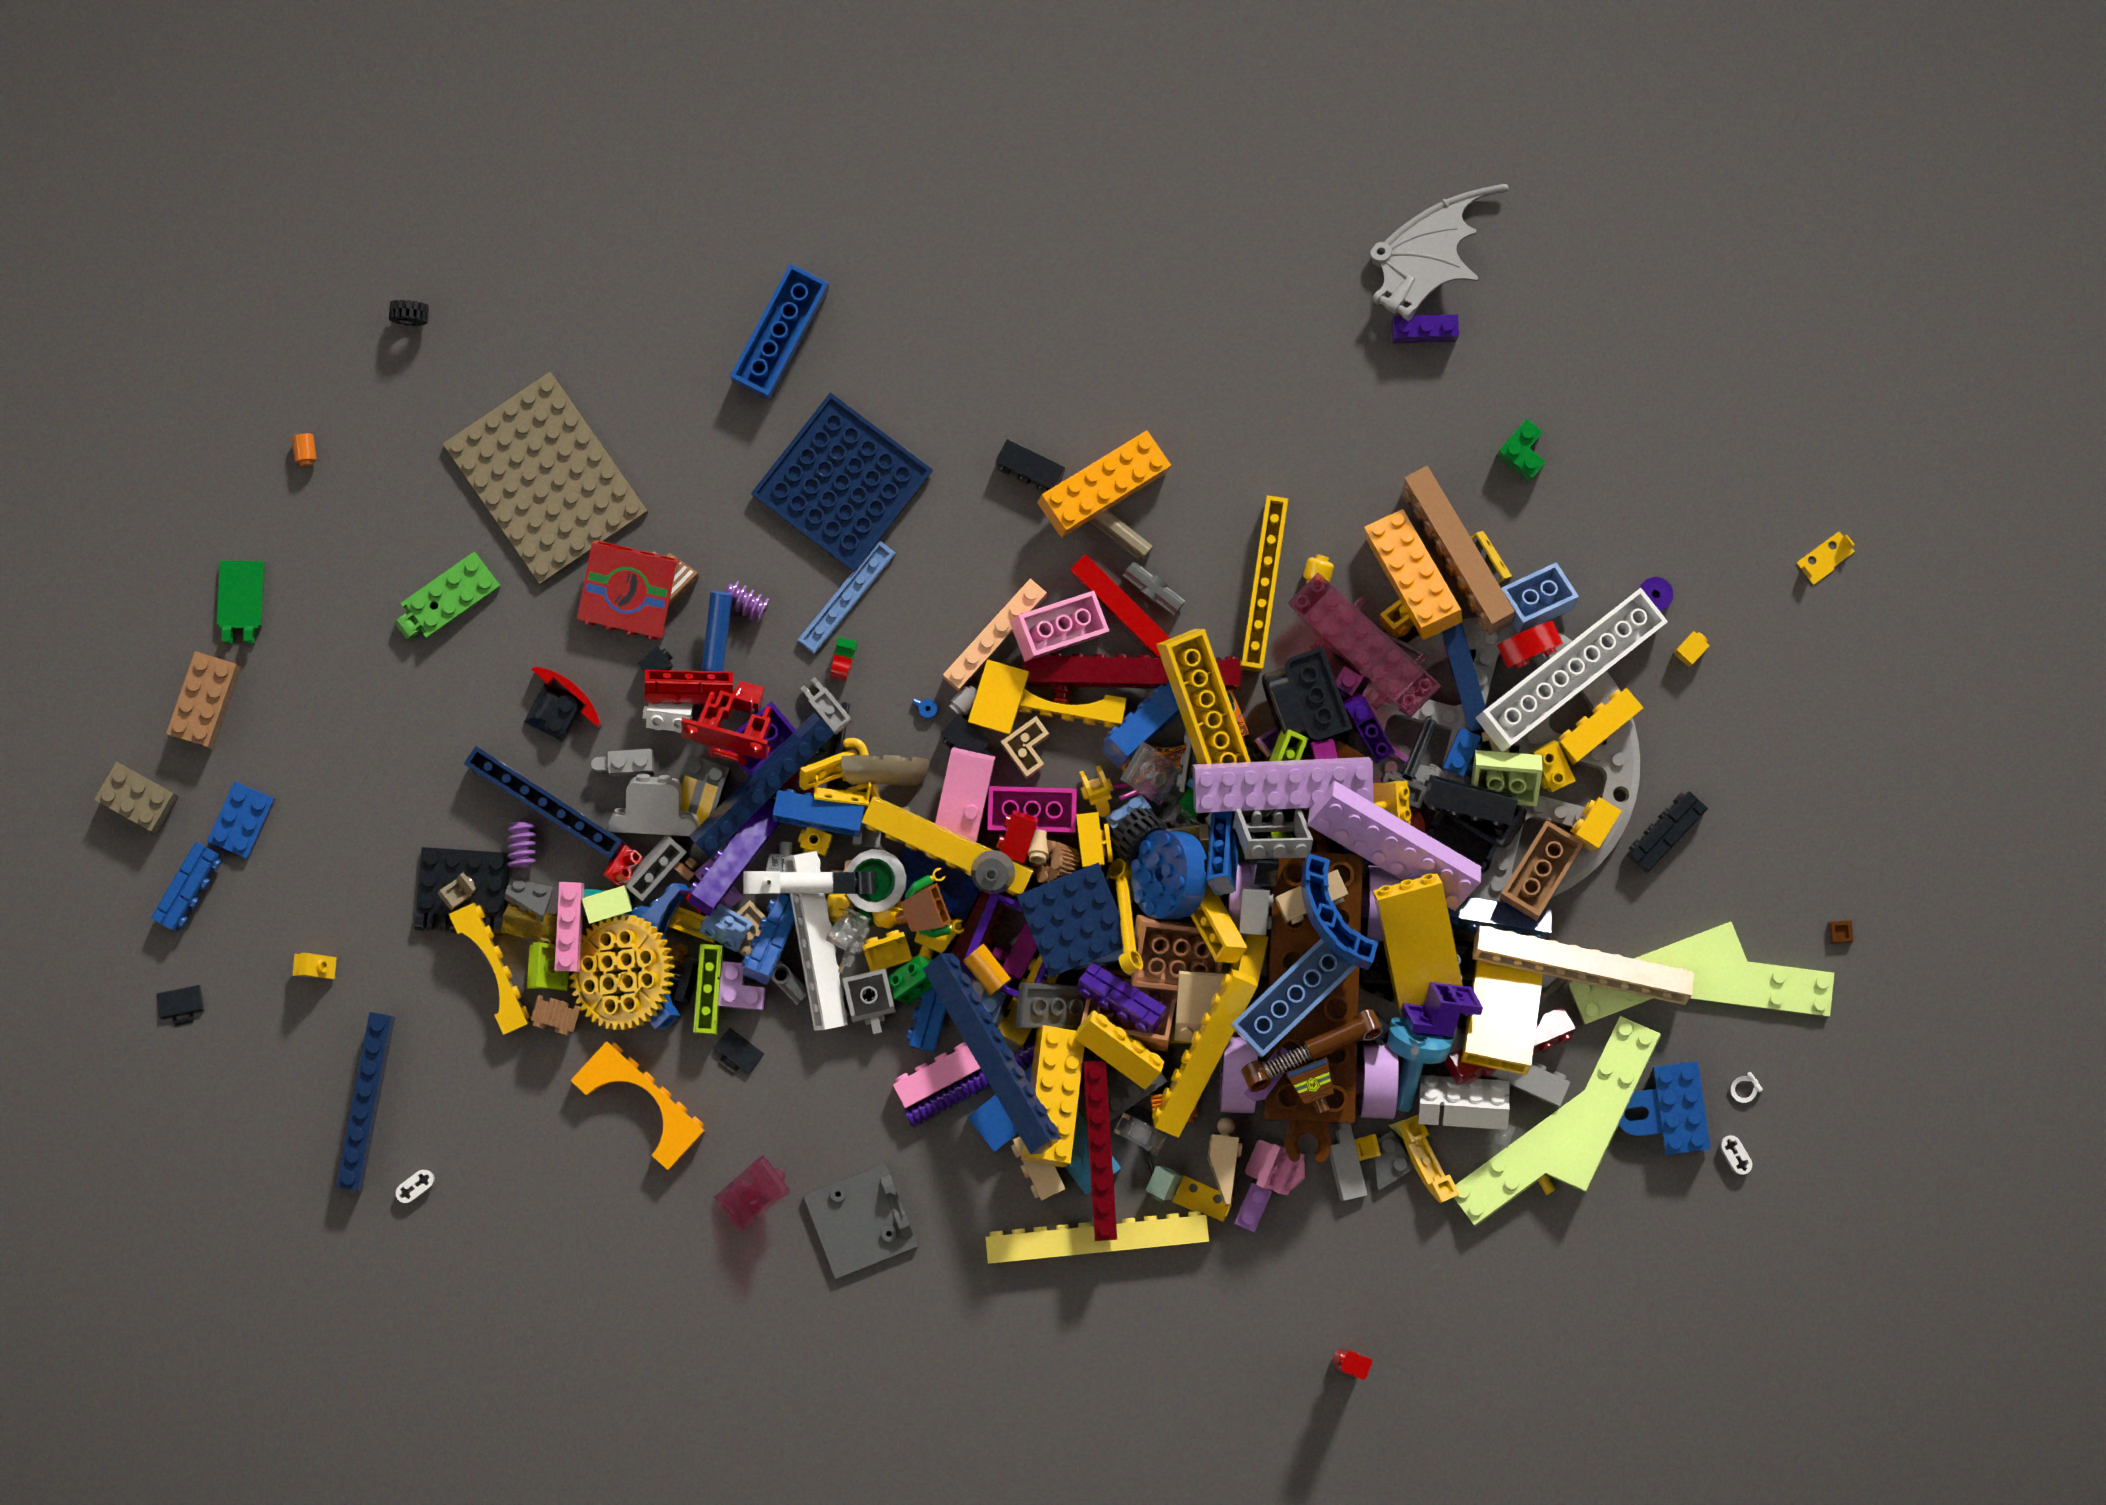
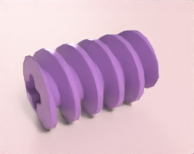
M739 581L733 585L729 583L724 592L733 593L731 607L735 605L736 612L743 609V616H747L750 613V620H755L758 617V624L768 608L770 599L767 598L762 602V594L755 598L753 597L755 590L752 589L749 593H746V585L739 589Z
M511 822L509 824L514 826L508 828V832L514 835L509 836L508 841L514 844L508 846V850L513 851V853L508 854V858L514 861L509 862L507 866L511 868H530L529 864L536 862V860L530 858L529 855L535 854L536 851L529 849V847L535 845L536 842L529 840V838L536 836V833L530 832L529 829L536 827V825L528 822Z

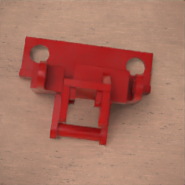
M739 681L733 693L720 690L717 699L716 692L711 691L698 722L682 718L681 737L707 745L709 757L711 758L716 756L738 762L741 766H745L747 757L766 760L770 747H768V740L765 739L771 727L770 715L772 707L766 706L762 716L751 714L744 734L720 728L723 719L728 720L733 709L751 713L752 708H754V711L758 713L763 704L765 687ZM717 747L724 748V749H728V750L735 751V752H738V753H734V752H730V751H727V750L719 749V748H717Z

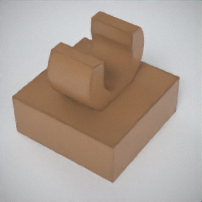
M689 857L684 865L678 861L673 869L691 883L696 877L691 871L698 863Z

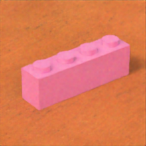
M559 882L555 971H580L583 923L582 898H584L585 883Z
M965 1042L954 1047L955 1052L949 1055L945 1052L935 1057L936 1062L928 1066L927 1063L916 1067L914 1074L908 1076L905 1073L895 1079L897 1083L893 1084L905 1109L981 1069Z

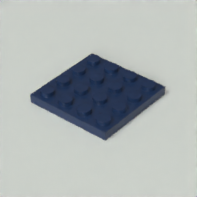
M1099 862L1016 895L1049 978L1123 949L1120 926L1121 917Z

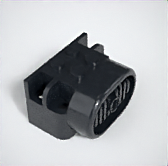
M1323 646L1293 656L1286 661L1283 668L1262 676L1264 693L1279 734L1281 730L1284 735L1287 730H1291L1307 737V742L1310 743L1329 738L1334 739L1343 735L1346 737L1350 734L1353 728ZM1291 736L1287 747H1294L1300 740Z

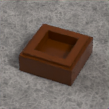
M1852 920L1829 922L1830 944L1854 942Z

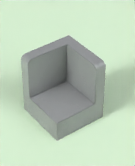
M862 823L860 837L853 836V846L879 848L881 831H871L865 828V823Z

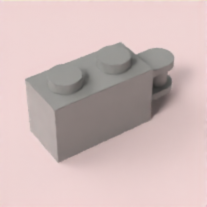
M652 749L608 751L607 757L594 758L591 761V766L597 772L609 771L611 776L655 774L654 752Z

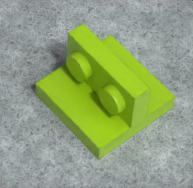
M533 942V945H530L527 977L528 989L567 991L569 971H555L556 945Z

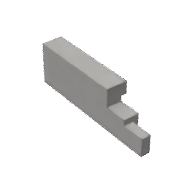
M1338 1124L1339 1130L1335 1131L1338 1144L1331 1146L1329 1154L1340 1202L1367 1195L1351 1124Z

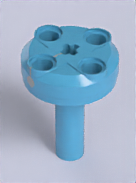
M1404 1017L1393 1018L1387 1035V1044L1392 1051L1404 1057L1398 1080L1396 1109L1408 1112L1412 1108L1423 1064H1435L1445 1061L1450 1053L1454 1037H1438L1427 1033L1418 1035L1411 1032Z

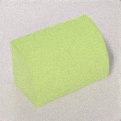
M625 886L582 898L589 924L632 911Z

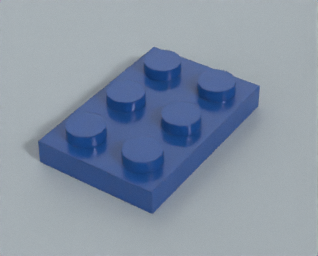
M234 781L207 842L249 859L276 799Z

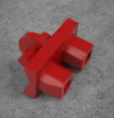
M623 845L613 861L608 862L607 870L603 875L611 880L616 888L621 887L629 880L634 868L642 860V856L636 850H631L627 845Z

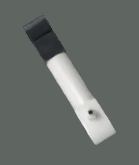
M744 871L743 894H876V872Z

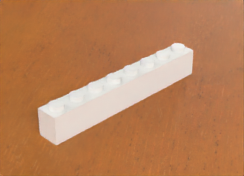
M817 851L783 857L786 872H820L821 862ZM790 893L814 1031L848 1025V1014L843 1001L844 991L840 984V969L836 961V947L832 939V925L828 917V903L825 900V894Z

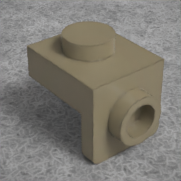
M461 873L456 880L439 890L438 895L449 909L453 910L471 898L476 888L473 880L464 873Z

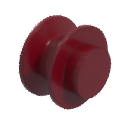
M1056 685V689H1051L1055 693V697L1051 698L1050 701L1066 705L1072 703L1068 699V695L1073 694V692L1069 690L1068 686Z

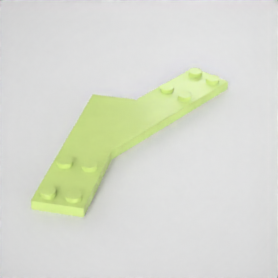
M1732 922L1634 958L1641 959L1644 962L1661 963L1667 967L1683 968L1686 971L1694 972L1692 996L1690 999L1830 1016L1834 973L1747 962ZM1576 981L1568 983L1584 1025L1653 999Z
M1620 1016L1585 1090L1455 1185L1459 1195L1453 1198L1475 1227L1545 1175L1587 1192L1661 1037L1660 1033Z

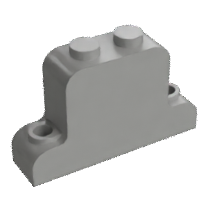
M638 774L631 779L626 789V808L615 809L608 823L609 832L690 836L699 827L698 817L692 812H684L682 810V785L680 781L669 775L650 777L648 774Z

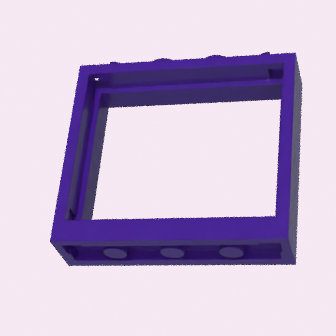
M1000 894L990 895L965 958L980 947L997 903L1023 913L1019 902ZM1043 961L1034 983H1041L1042 979L1047 981L1049 975ZM963 962L961 968L971 980L978 982ZM1005 985L998 990L1018 999L1019 991Z

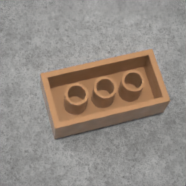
M195 651L166 734L173 738L213 750L241 667L235 663Z
M1546 820L1503 889L1499 899L1537 921L1581 851L1584 842Z

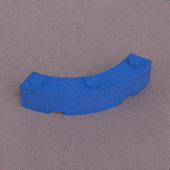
M1308 853L1302 867L1301 890L1304 907L1312 926L1320 938L1336 954L1346 961L1368 970L1373 963L1378 942L1361 935L1354 929L1352 930L1342 920V916L1329 895L1328 868L1330 860Z

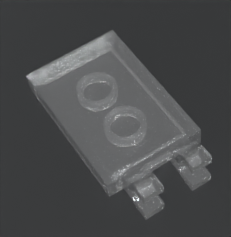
M1142 741L1120 780L1159 806H1161L1162 802L1174 806L1177 799L1168 792L1172 785L1177 783L1178 775L1182 768Z

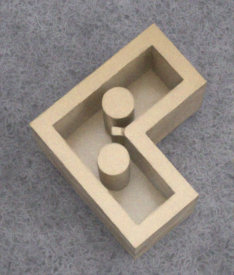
M1037 716L1001 741V746L1026 780L1044 768L1043 761L1033 748L1047 739L1049 733Z

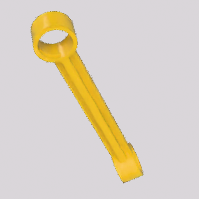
M1119 858L1110 864L1108 875L1116 882L1118 908L1121 917L1123 954L1119 956V963L1122 970L1126 974L1131 975L1143 968V961L1136 951L1128 884L1132 877V869L1123 859Z

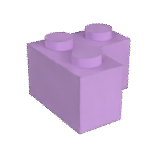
M722 962L718 1006L764 1011L766 989L764 987L744 986L745 976L743 973L745 967L741 966L742 963Z

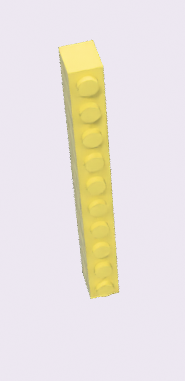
M1201 1211L1188 1212V1217L1180 1218L1179 1213L1166 1214V1219L1157 1220V1215L1145 1216L1144 1221L1135 1222V1218L1122 1219V1223L1116 1224L1117 1240L1094 1241V1227L1091 1226V1222L1078 1223V1228H1069V1224L1056 1225V1230L1047 1231V1226L1035 1227L1034 1232L1025 1233V1229H1015L1009 1235H1003V1231L990 1232L989 1237H985L988 1264L1209 1242L1207 1216L1201 1215Z

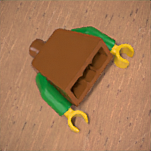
M941 868L935 869L931 876L926 875L911 885L905 894L906 900L901 902L903 911L897 912L895 915L899 925L908 923L912 932L918 931L921 935L931 938L948 935L951 931L956 933L964 931V928L955 929V924L962 922L961 919H955L951 923L937 883L933 884L934 881L940 882L944 880L945 876L941 879L935 877V872L941 870Z

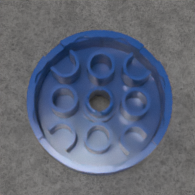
M1158 830L1149 834L1146 840L1141 842L1138 857L1131 863L1132 887L1135 902L1147 916L1155 919L1180 920L1184 917H1190L1200 906L1207 888V873L1204 867V861L1207 858L1201 843L1195 836L1187 832Z

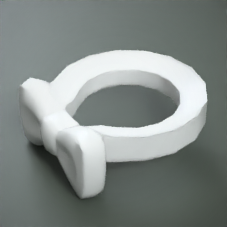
M1748 1072V1076L1738 1077L1732 1082L1731 1094L1735 1100L1741 1103L1752 1101L1757 1092L1763 1091L1752 1072ZM1740 1081H1752L1755 1086L1752 1094L1746 1098L1739 1097L1735 1092L1737 1083Z

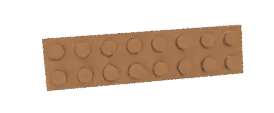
M1428 465L1404 478V492H1402V496L1407 504L1411 503L1413 506V514L1418 522L1421 521L1425 527L1423 530L1428 540L1432 539L1435 543L1434 549L1438 557L1444 558L1448 574L1450 576L1454 575L1457 580V589L1461 595L1465 594L1469 600L1467 605L1472 613L1476 612L1479 617L1478 624L1481 629L1487 631L1490 636L1512 624L1515 613L1513 607Z

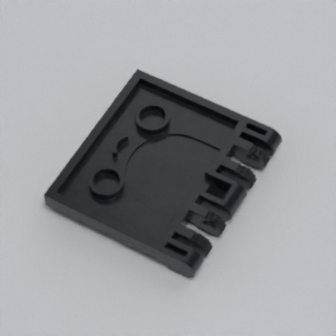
M422 847L414 929L424 931L426 914H428L427 931H433L435 925L434 918L435 914L442 915L440 923L441 932H447L448 915L475 903L476 906H481L485 914V926L489 925L491 928L492 918H495L493 934L503 936L506 910L505 892L508 886L509 874L507 864L510 862L508 858L510 853ZM461 873H464L473 880L476 891L471 898L450 910L438 895V892L456 880ZM451 921V933H457Z

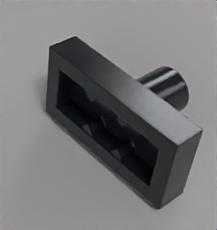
M686 957L682 972L669 970L670 973L674 974V977L669 978V981L678 985L674 1000L685 1004L690 1003L698 975L699 961Z

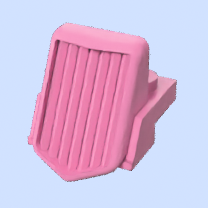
M1259 1140L1249 1159L1245 1173L1258 1180L1256 1185L1288 1196L1289 1192L1305 1179V1155L1300 1153V1159L1292 1162L1286 1155L1284 1146Z

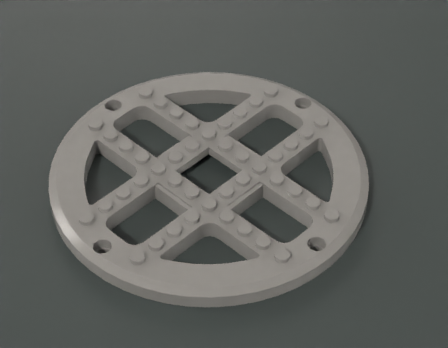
M1479 617L1462 619L1469 649L1474 652L1473 663L1486 705L1497 657L1500 654L1497 644L1517 635L1518 632L1510 624L1489 636L1488 632L1483 631L1479 626ZM1441 633L1425 640L1419 635L1407 643L1429 655L1418 676L1432 666L1448 659ZM1559 633L1563 644L1556 648L1557 652L1547 657L1542 654L1532 658L1537 664V669L1570 644L1572 640ZM1605 671L1579 693L1592 711L1600 703L1606 705L1611 700L1608 697L1619 688L1609 673ZM1373 676L1362 694L1368 701L1383 731L1385 730L1387 720L1391 717H1401L1423 723L1425 718H1431L1437 723L1436 727L1451 730L1442 766L1460 728L1468 730L1461 704L1451 706L1405 694L1402 690ZM1550 715L1513 744L1519 747L1518 753L1530 754L1531 750L1552 740L1558 741V743L1561 741L1559 737L1562 734L1556 733L1550 728ZM1633 718L1606 738L1604 745L1599 744L1577 762L1578 764L1597 768L1603 773L1604 784L1600 798L1622 812L1596 851L1592 853L1582 847L1552 897L1570 889L1594 871L1613 850L1629 822L1636 802L1640 781L1639 741ZM1353 728L1348 735L1346 744L1373 759ZM1390 756L1379 763L1374 761L1373 783H1381L1385 773L1390 774L1391 771L1400 773L1404 770L1406 763ZM1421 764L1415 775L1416 780L1424 782V787H1427L1430 775L1471 784V777H1468L1466 774L1461 779H1458L1440 769ZM1614 791H1623L1625 799L1622 802L1616 801L1613 797ZM1540 795L1537 806L1520 805L1527 810L1525 821L1527 819H1537L1546 822L1547 820L1552 824L1572 829L1575 822L1584 817L1582 811L1585 807ZM1435 811L1433 821L1435 820L1439 811ZM1523 825L1509 846L1505 848L1497 847L1490 859L1487 871L1481 874L1480 884L1468 897L1506 903L1499 899L1513 875L1512 868Z

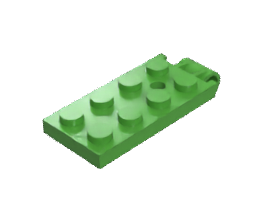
M474 551L401 602L400 605L408 613L399 617L394 624L407 641L415 638L421 631L427 639L499 589L500 584ZM431 603H437L438 608L432 610L430 608Z

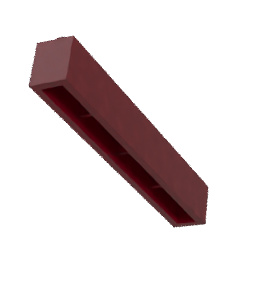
M1106 1061L1083 1062L1094 1241L1117 1240Z

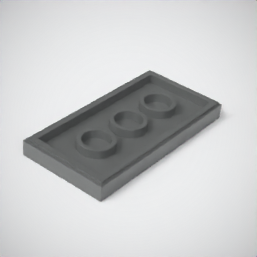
M1020 983L1015 1027L1040 1028L1045 1025L1062 1029H1078L1081 1025L1086 998L1079 993L1078 984Z

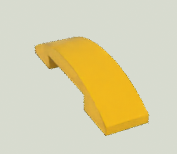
M1418 1115L1400 1124L1403 1140L1421 1180L1435 1199L1442 1203L1458 1196L1459 1192L1450 1174L1445 1176L1426 1139L1429 1133L1425 1125L1418 1124Z

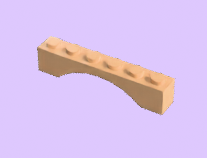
M1030 578L946 670L943 678L959 692L964 685L966 686L987 659L1013 632L1009 621L1020 614L1035 610L1046 598L1047 592Z

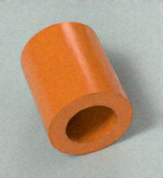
M305 433L292 436L295 463L300 464V467L313 466V462L317 461L314 435Z

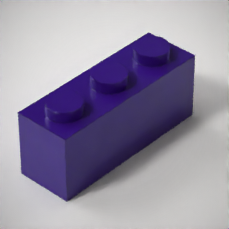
M1458 314L1413 316L1410 321L1403 319V316H1394L1391 322L1392 343L1456 342L1459 337Z

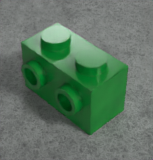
M921 955L913 957L910 962L898 968L888 977L895 1000L910 1004L933 987L923 970L924 967L933 961L932 959Z

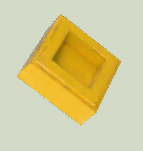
M1376 1134L1354 1139L1359 1161L1381 1156Z

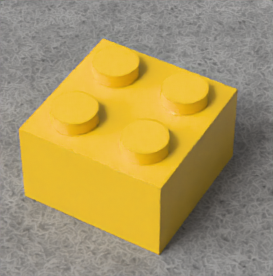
M1598 797L1595 801L1591 800L1587 803L1582 811V814H1584L1583 819L1580 818L1576 821L1570 832L1573 833L1572 836L1584 842V848L1593 853L1601 846L1622 811Z

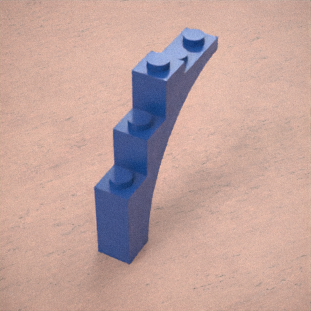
M671 884L665 889V894L654 900L650 907L638 906L630 912V915H635L637 918H644V921L651 922V926L658 928L656 933H663L660 940H665L670 920L679 904L687 896L689 888L685 884ZM649 954L648 956L649 962L651 960V954ZM664 994L667 1002H660L663 1009L656 1010L657 1016H650V1024L655 1030H666L680 1016L669 994Z

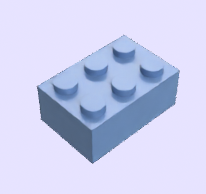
M1557 562L1501 588L1515 611L1512 625L1518 634L1575 609L1579 598Z

